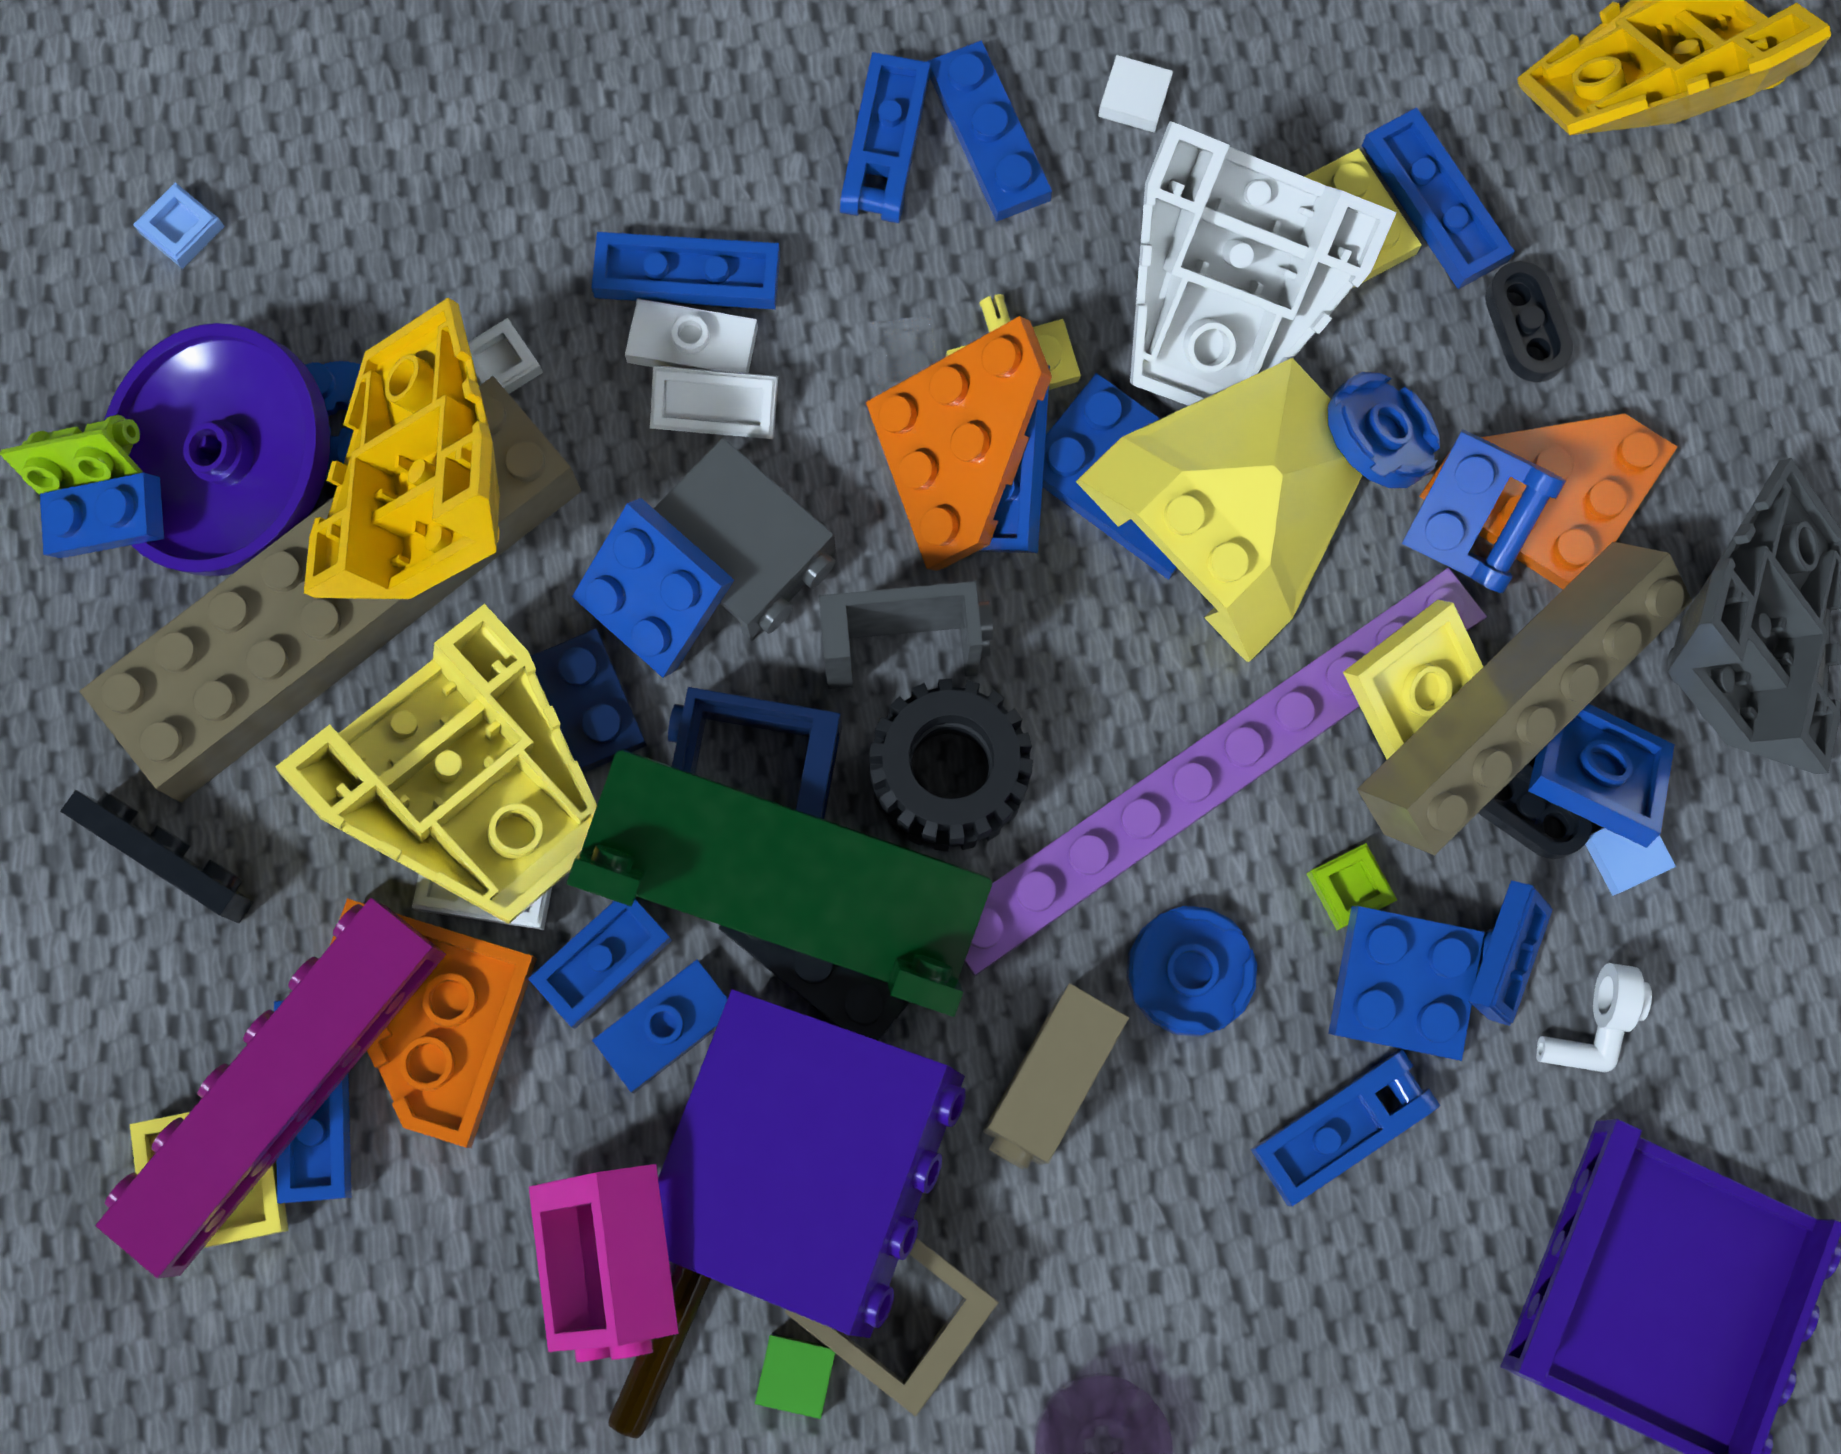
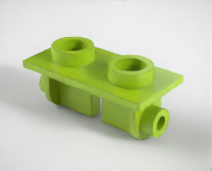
M121 415L109 416L105 421L87 424L84 432L77 426L52 432H33L22 445L1 449L0 455L39 495L40 493L143 472L129 457L133 444H136L140 439L139 428L133 420L126 419Z

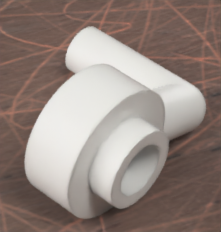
M1614 963L1604 965L1598 975L1594 989L1593 1013L1598 1025L1594 1044L1541 1036L1537 1043V1061L1598 1072L1612 1071L1618 1062L1624 1032L1632 1031L1638 1021H1644L1651 1008V986L1648 982H1644L1640 969Z

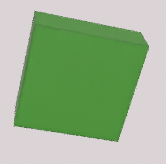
M771 1333L755 1404L821 1419L835 1352L825 1345Z

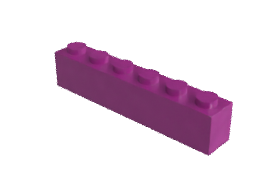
M370 898L364 906L357 904L341 917L333 930V935L336 937L334 942L319 959L316 956L311 957L299 967L288 984V988L292 990L276 1011L274 1012L271 1009L265 1011L251 1024L243 1037V1041L247 1045L230 1065L224 1063L209 1074L198 1090L197 1094L202 1099L185 1119L179 1117L173 1120L160 1132L151 1147L155 1152L154 1156L139 1174L133 1172L124 1177L107 1196L105 1205L109 1209L95 1226L157 1279L181 1276L445 957L446 954L384 904Z

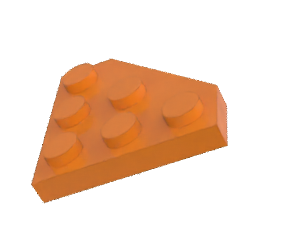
M1021 316L866 402L926 569L934 571L944 569L989 546L998 524V521L993 519L1006 484L1012 486L1030 438L1025 436V432L1037 400H1044L1052 378L1032 323Z
M1625 413L1480 437L1566 480L1556 499L1549 498L1516 560L1561 589H1564L1612 542L1617 541L1677 449L1676 445ZM1447 456L1419 497L1425 500ZM1512 477L1509 478L1483 525L1479 536L1495 545L1526 488L1524 483Z
M347 898L340 919L353 906L357 904L364 906L365 904ZM397 914L446 955L368 1048L367 1052L374 1067L378 1068L394 1101L392 1103L393 1108L403 1128L462 1147L472 1148L529 983L528 978L533 972L537 958ZM333 935V938H332V941H331L330 945H331V944L334 942V940L336 939V937H335L334 935Z

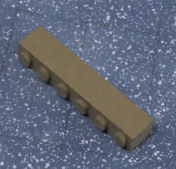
M1612 542L1360 785L1357 791L1383 834L1435 856L1692 602L1670 553Z

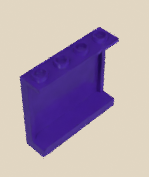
M731 989L658 1177L669 1261L847 1335L870 1338L874 1327L880 1328L883 1325L892 1307L894 1289L889 1285L898 1260H905L915 1243L918 1233V1221L913 1218L923 1192L929 1193L938 1179L942 1166V1155L937 1152L946 1127H953L963 1110L966 1091L961 1086L965 1076L946 1064Z
M1619 1119L1596 1121L1500 1367L1682 1454H1771L1773 1437L1769 1433L1778 1407L1783 1406L1793 1393L1796 1384V1371L1793 1366L1800 1346L1812 1336L1817 1327L1820 1311L1816 1302L1824 1280L1833 1275L1841 1260V1243L1838 1242L1841 1236V1222L1811 1217L1640 1137L1642 1130Z

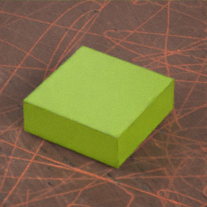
M1367 843L1307 873L1337 931L1348 926L1351 906L1379 910L1397 901Z

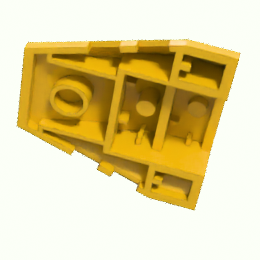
M1629 0L1621 8L1619 3L1612 2L1599 12L1602 23L1580 40L1577 35H1570L1521 74L1517 81L1521 90L1569 135L1674 124L1779 85L1786 77L1811 64L1830 39L1831 31L1827 23L1798 3L1768 18L1745 0Z
M446 298L365 351L343 423L344 426L353 430L344 464L339 461H332L326 480L337 486L327 519L315 518L309 536L304 594L313 598L411 599L497 552V543L500 535L498 527L500 493L493 441L459 304L450 298Z

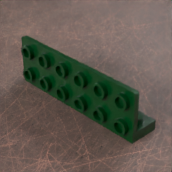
M619 750L614 756L582 850L573 862L566 885L631 907L636 896L888 982L891 996L955 1017L964 992L958 978L991 890L992 881L989 877L641 755L626 750Z

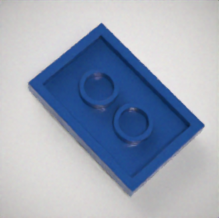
M1095 373L1046 434L1042 487L1169 580L1178 568L1133 520L1130 519L1118 527L1075 482L1121 437L1160 419L1098 373Z

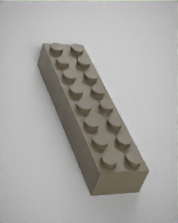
M494 376L481 384L479 389L493 441L500 493L498 518L500 535L496 553L411 599L313 598L304 594L309 536L315 518L327 519L333 501L332 498L79 691L156 790L182 803L582 491L571 466Z

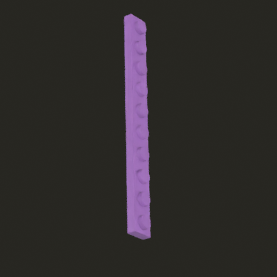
M1448 567L995 881L992 884L964 962L973 976H977L1360 708L1343 671L1435 601L1442 600L1454 603L1467 632L1480 624L1487 616Z

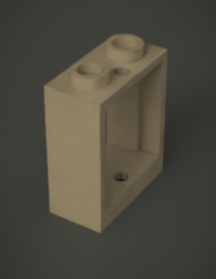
M1069 983L1055 1001L982 1131L994 1138L989 1150L1021 1169H1028L1032 1161L1038 1165L1049 1164L1129 1017Z
M917 1237L909 1255L962 1295L963 1299L904 1380L899 1378L844 1333L789 1310L784 1312L915 1417L999 1303L993 1296Z

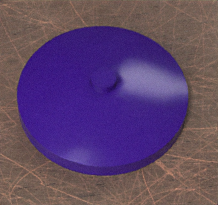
M213 323L190 327L172 334L149 349L133 365L118 386L104 421L107 417L113 415H121L126 419L133 420L139 428L140 439L136 444H133L129 457L143 471L142 473L160 477L164 539L131 545L146 558L166 568L193 575H230L311 514L319 498L328 469L330 455L329 419L325 402L314 377L305 364L281 343L254 330L232 324Z

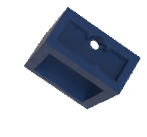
M692 687L687 688L684 705L674 704L669 721L668 741L676 743L672 767L695 774L706 719L810 737L796 810L825 820L842 730L840 713Z

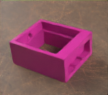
M656 1164L595 1172L529 1186L548 1352L575 1350L576 1362H587L611 1357V1360L653 1353L652 1339L679 1334Z

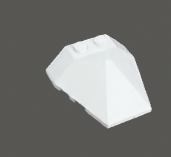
M1169 121L1145 182L1130 383L1133 386L1189 406L1290 358H1294L1313 334H1320L1332 318L1329 315L1354 286L1358 288L1371 273L1397 212L1345 191L1323 185L1234 149L1229 144Z

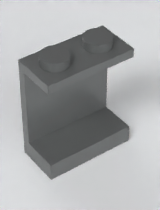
M724 438L653 508L734 579L720 604L739 620L742 633L751 641L762 629L768 634L775 631L793 609V605L789 601L805 584L811 589L819 585L836 563V560L832 558L836 553L834 534Z
M976 581L819 595L828 689L853 687L849 642L851 638L960 629L965 677L978 676L981 657L990 656V640H993L990 601L978 602Z

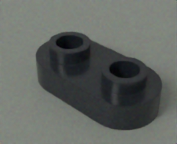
M1517 261L1503 266L1488 285L1485 301L1505 359L1510 369L1518 377L1529 382L1548 381L1563 369L1573 351L1572 338L1553 286L1547 274L1540 267L1532 263ZM1507 293L1519 294L1524 300V305L1516 306L1512 304L1507 298ZM1533 346L1540 349L1544 355V360L1537 361L1531 358L1527 353V347Z
M1527 764L1506 785L1508 789L1507 799L1500 801L1492 798L1478 814L1541 857L1559 859L1580 850L1590 837L1592 822L1529 792L1533 767ZM1545 817H1552L1559 822L1561 826L1559 838H1553L1546 834L1543 828Z

